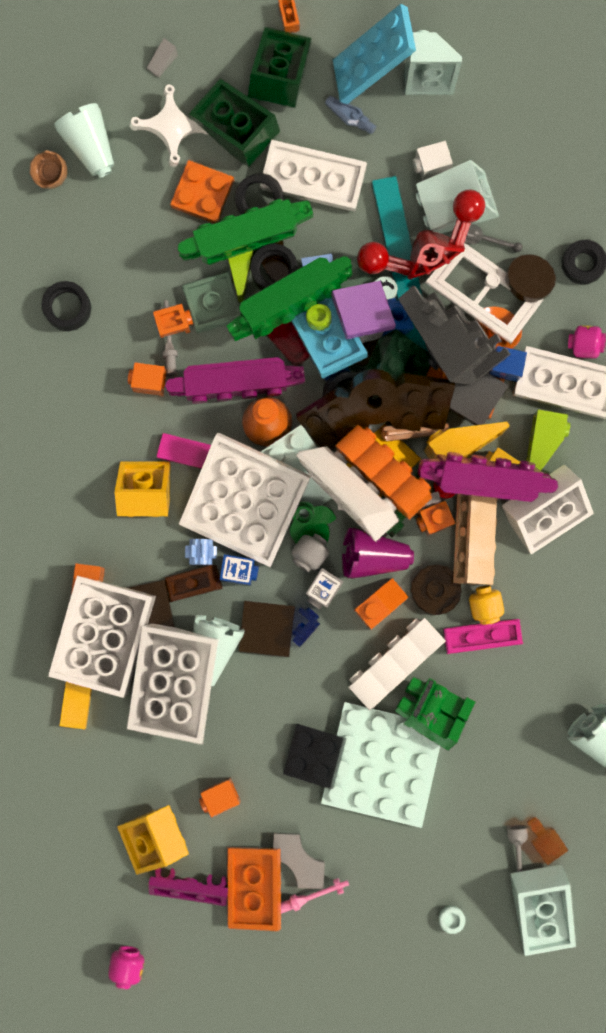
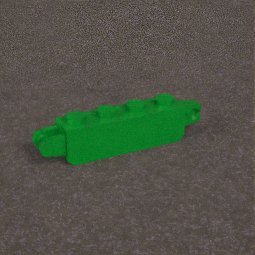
M277 199L270 202L266 207L260 209L253 207L246 210L245 214L236 217L229 215L222 218L221 222L212 225L210 223L202 224L197 227V230L193 231L194 237L185 239V241L182 240L178 244L179 257L183 261L201 257L203 263L211 265L259 249L264 245L292 238L297 232V225L313 218L310 202L307 200L290 203L289 199L284 201Z
M343 256L329 263L327 258L319 257L242 301L239 307L241 315L226 325L229 334L234 341L250 335L254 339L266 336L274 328L291 322L295 316L307 311L310 307L326 298H332V291L341 289V283L347 281L353 275L351 259Z

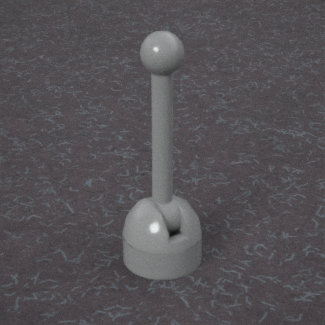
M525 825L507 826V836L509 841L516 846L517 872H522L521 845L528 839V827Z

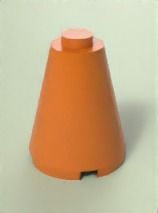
M272 397L259 398L246 408L242 420L243 429L246 436L253 443L268 447L291 431L292 416L290 410L282 401Z

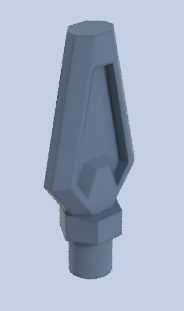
M333 96L327 98L325 104L346 125L357 126L362 131L365 130L370 134L374 133L377 126L363 115L360 108L342 103Z

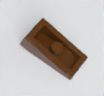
M209 565L165 577L170 602L223 589L217 565Z

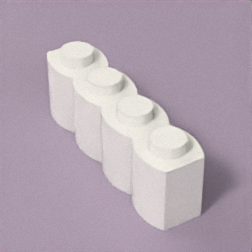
M418 618L413 620L406 627L409 631L402 638L397 635L387 644L390 649L385 654L381 655L378 652L368 662L371 666L364 673L359 670L349 679L352 684L348 687L369 710L377 705L445 642V639L425 618L421 621Z

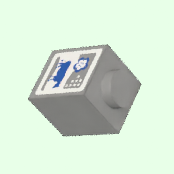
M322 568L305 594L309 597L307 602L319 610L322 606L327 608L343 584V581Z

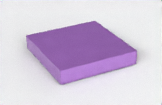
M381 281L332 291L331 296L346 340L395 328L396 324Z

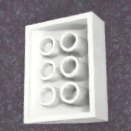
M77 576L48 676L124 698L129 693L135 672L142 626L148 625L156 596Z
M149 624L142 626L127 729L202 744L218 639L164 625Z

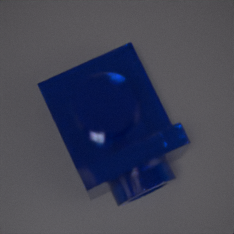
M302 607L298 610L309 622L306 625L301 622L292 632L295 636L292 641L299 647L320 625L317 621L319 616L309 607L306 610Z

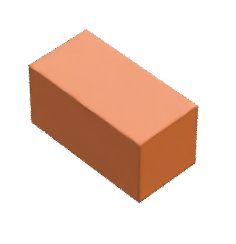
M278 0L284 32L300 31V23L294 0Z

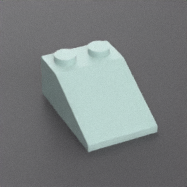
M300 425L261 452L308 474L296 455L301 451L316 449L317 447L303 426ZM310 478L300 501H308L314 506L324 505L332 498ZM306 509L300 510V514L303 516L309 514Z
M562 864L511 873L512 892L524 955L528 956L576 947L571 888Z

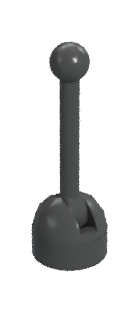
M472 223L465 239V243L476 244L481 240L513 248L515 252H520L523 249V245L520 242L511 243L483 235L482 229Z

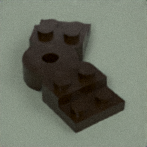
M370 369L359 373L352 379L349 391L341 387L335 388L296 413V419L320 447L327 446L330 450L335 449V445L357 425L365 429L366 427L369 428L370 424L375 425L390 421L395 428L420 431L421 427L444 430L455 382H450L448 379L407 373L398 376L395 381L386 371ZM372 395H378V396H379V397L376 398V399H371V398H369V397L372 396Z

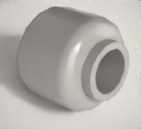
M314 534L313 537L303 535L291 552L294 558L292 562L307 573L310 570L317 571L329 555V550L325 546L327 541L317 534Z

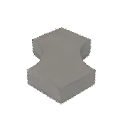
M274 832L273 848H280L281 862L286 864L295 874L297 888L324 889L325 862L311 857L304 850L300 834Z

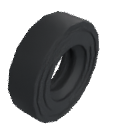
M589 239L578 240L572 243L565 250L562 257V270L565 276L570 281L579 285L591 284L597 281L606 269V253L597 242ZM583 253L590 255L593 259V267L588 271L578 269L575 264L577 255Z

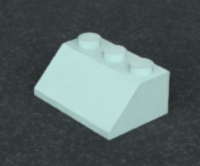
M427 30L413 32L416 51L407 57L405 61V95H453L462 64V56L436 32H429Z

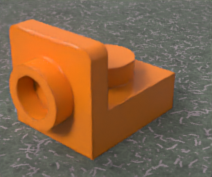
M182 304L153 312L161 338L183 331L186 334L191 333L189 325L193 324L189 310L184 311Z
M446 500L429 508L422 509L417 513L416 523L421 532L425 531L427 536L456 524Z

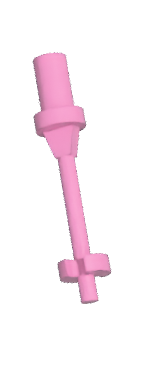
M336 878L333 880V886L307 896H296L294 894L290 896L289 900L281 902V914L293 909L298 911L307 901L335 890L340 895L344 893L343 887L348 886L349 882L346 880L340 883V879Z

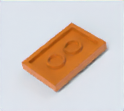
M228 848L229 929L279 931L281 929L280 848Z

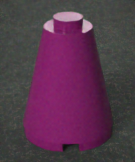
M348 528L345 533L343 545L347 547L346 554H342L344 577L355 579L407 570L409 565H412L414 562V551L410 549L408 544L382 536L375 542L365 531L357 528Z

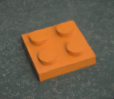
M188 160L171 201V208L214 224L218 223L235 181L234 177Z

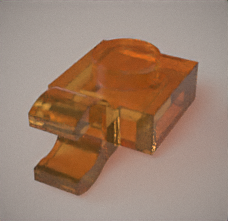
M536 817L527 822L537 837L531 843L547 865L569 851L552 827L546 831Z

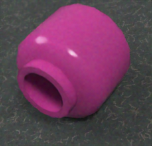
M577 326L574 334H569L568 349H573V354L577 358L596 359L600 353H604L606 333H602L601 328L598 326Z
M121 946L119 950L112 953L108 977L115 983L117 988L130 989L131 985L138 984L141 981L145 961L140 950L132 946Z

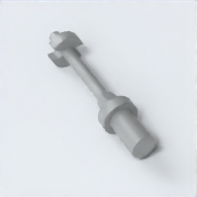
M168 300L163 301L164 308L160 307L159 310L171 307L168 304ZM171 335L166 336L167 343L165 351L162 353L163 358L166 359L167 375L177 374L176 357H178V352L174 349Z

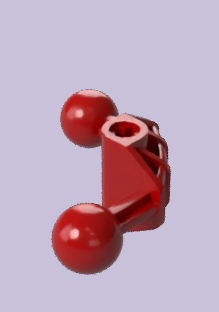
M472 189L463 190L458 193L453 201V212L457 219L451 237L430 230L421 231L416 236L410 260L389 255L387 249L378 242L364 244L357 254V263L360 269L367 274H378L385 269L407 275V278L412 280L418 276L431 274L430 272L443 265L450 264L451 260L461 252H464V242L471 223L479 220L484 214L485 200L478 191Z

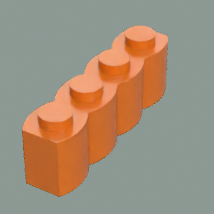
M357 425L335 445L337 451L410 520L432 499L429 491L431 489L430 485L423 478L420 477L417 480L411 475L413 470L403 460L399 463L394 459L393 456L395 454L385 443L382 446L375 441L377 439L376 435L368 427L363 429Z

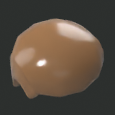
M45 150L36 155L30 163V175L35 184L42 188L54 189L61 186L67 178L68 168L66 162L58 153Z

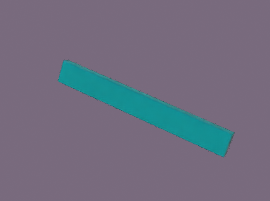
M397 177L373 180L372 188L385 248L389 255L410 260L412 246ZM391 271L392 279L397 284V301H399V297L413 286L418 289L423 297L419 277L410 280L407 278V275ZM413 323L414 329L405 335L409 358L423 359L422 365L411 363V367L419 370L428 369L430 364L427 359L430 355L426 349L424 339Z

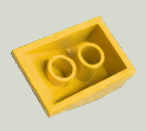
M508 422L452 428L444 433L442 430H439L429 437L424 452L429 459H437L438 454L447 455V452L459 453L463 457L468 458L501 436L510 425Z

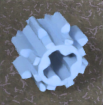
M190 539L189 546H185V558L189 559L190 565H212V559H217V547L213 546V540Z

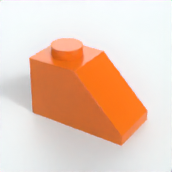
M392 578L358 606L354 612L371 630L409 597Z

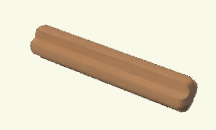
M445 424L444 430L421 427L420 431L384 426L380 435L385 442L429 437L439 430H442L443 433L446 432L449 425Z

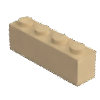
M457 494L453 583L493 585L498 498Z

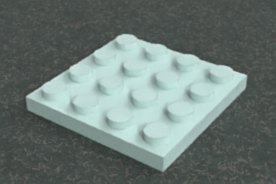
M344 702L337 735L347 739L334 788L324 787L321 804L422 828L440 746L415 731L412 727L405 726L404 722L406 719L401 715L373 708L369 710L364 706Z

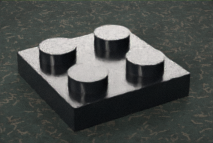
M296 724L283 774L333 789L347 738Z

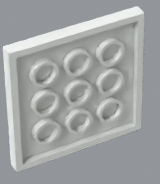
M217 433L179 525L271 567L311 475L221 433Z

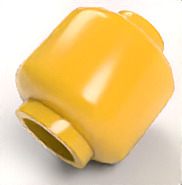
M490 585L475 588L476 592L469 597L472 618L479 621L482 625L500 621V617L504 614L501 592L491 589Z

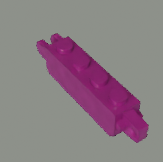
M279 357L188 366L183 371L184 377L169 379L166 382L165 388L172 397L186 396L187 400L192 401L193 404L206 403L207 399L217 398V401H230L235 396H242L243 399H253L257 397V394L265 393L269 397L282 395V392H286L287 387L305 383L303 366H285L284 361Z
M447 452V455L438 454L437 459H420L418 469L420 477L433 480L437 486L447 493L533 502L538 498L539 492L553 493L559 487L558 481L555 478H552L548 473H543L535 467V463L529 461H520V464H515L505 458H496V461H490L480 455H472L471 458H465L462 454Z

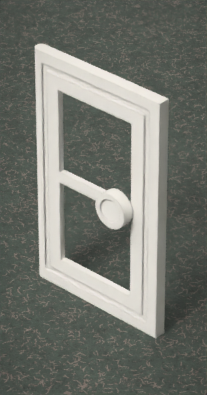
M464 243V252H461L451 260L450 264H445L436 269L425 284L511 344L542 303L543 299L534 303L524 302L508 325L479 306V302L490 288H497L499 284L509 290L511 288L506 283V272ZM462 258H465L487 274L485 278L486 286L474 301L444 281Z

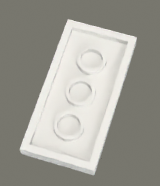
M271 140L263 173L271 175L279 182L283 195L355 212L367 162ZM260 183V190L272 192L266 184Z
M529 346L525 347L524 352H527L523 376L516 382L513 396L606 420V366Z

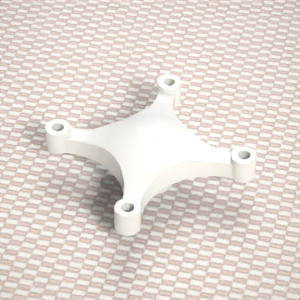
M166 85L163 91L165 106L162 111L146 120L133 117L130 122V128L134 131L146 130L157 135L168 149L169 165L176 167L180 160L177 150L181 140L192 133H208L178 109L173 99L175 89L172 85Z

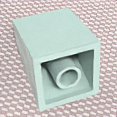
M472 160L416 184L418 189L416 198L419 205L424 208L426 215L423 216V220L428 230L441 234L453 231L457 219L453 212V201L458 193L467 189L478 191L485 200L484 214L479 220L472 222V224L499 217L485 171Z

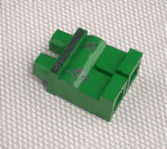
M413 677L409 681L405 692L416 697L415 701L412 702L402 697L395 712L406 719L404 722L405 726L412 727L421 735L449 751L458 742L466 724L465 722L468 720L475 705V701L468 697L463 699L451 693L444 686L436 684V681L431 678L424 682Z

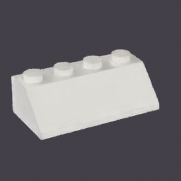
M325 446L301 451L296 455L308 474L311 475V478L375 542L399 521L394 513L396 507L387 498L382 500L378 496L380 492L371 482L365 484L361 480L363 478L362 474L354 466L349 468L346 465L347 460L340 452L336 451L333 453Z

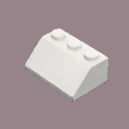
M565 464L549 474L558 481L559 487L556 492H539L538 498L533 502L509 500L502 505L508 522L530 554H533L594 514L582 480Z

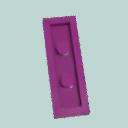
M161 868L156 869L155 877L150 876L149 895L226 906L228 888H226L225 876H222V881L219 885L212 884V874L208 875L206 885L199 883L193 878L174 880L175 869L171 868L168 877L161 876Z

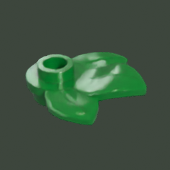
M300 501L293 516L294 521L290 526V535L293 541L297 544L303 535L313 537L314 534H317L328 542L330 537L328 524L336 520V515L327 506H314L311 502ZM306 509L309 514L303 516L300 514V510Z

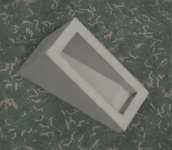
M164 38L147 69L159 78L178 56L176 47Z

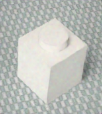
M446 141L418 148L413 159L414 170L416 174L420 173L422 181L451 169L453 165Z

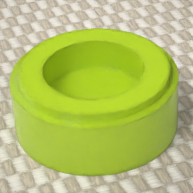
M316 304L310 307L306 312L308 326L317 331L328 328L332 321L330 309L324 304Z

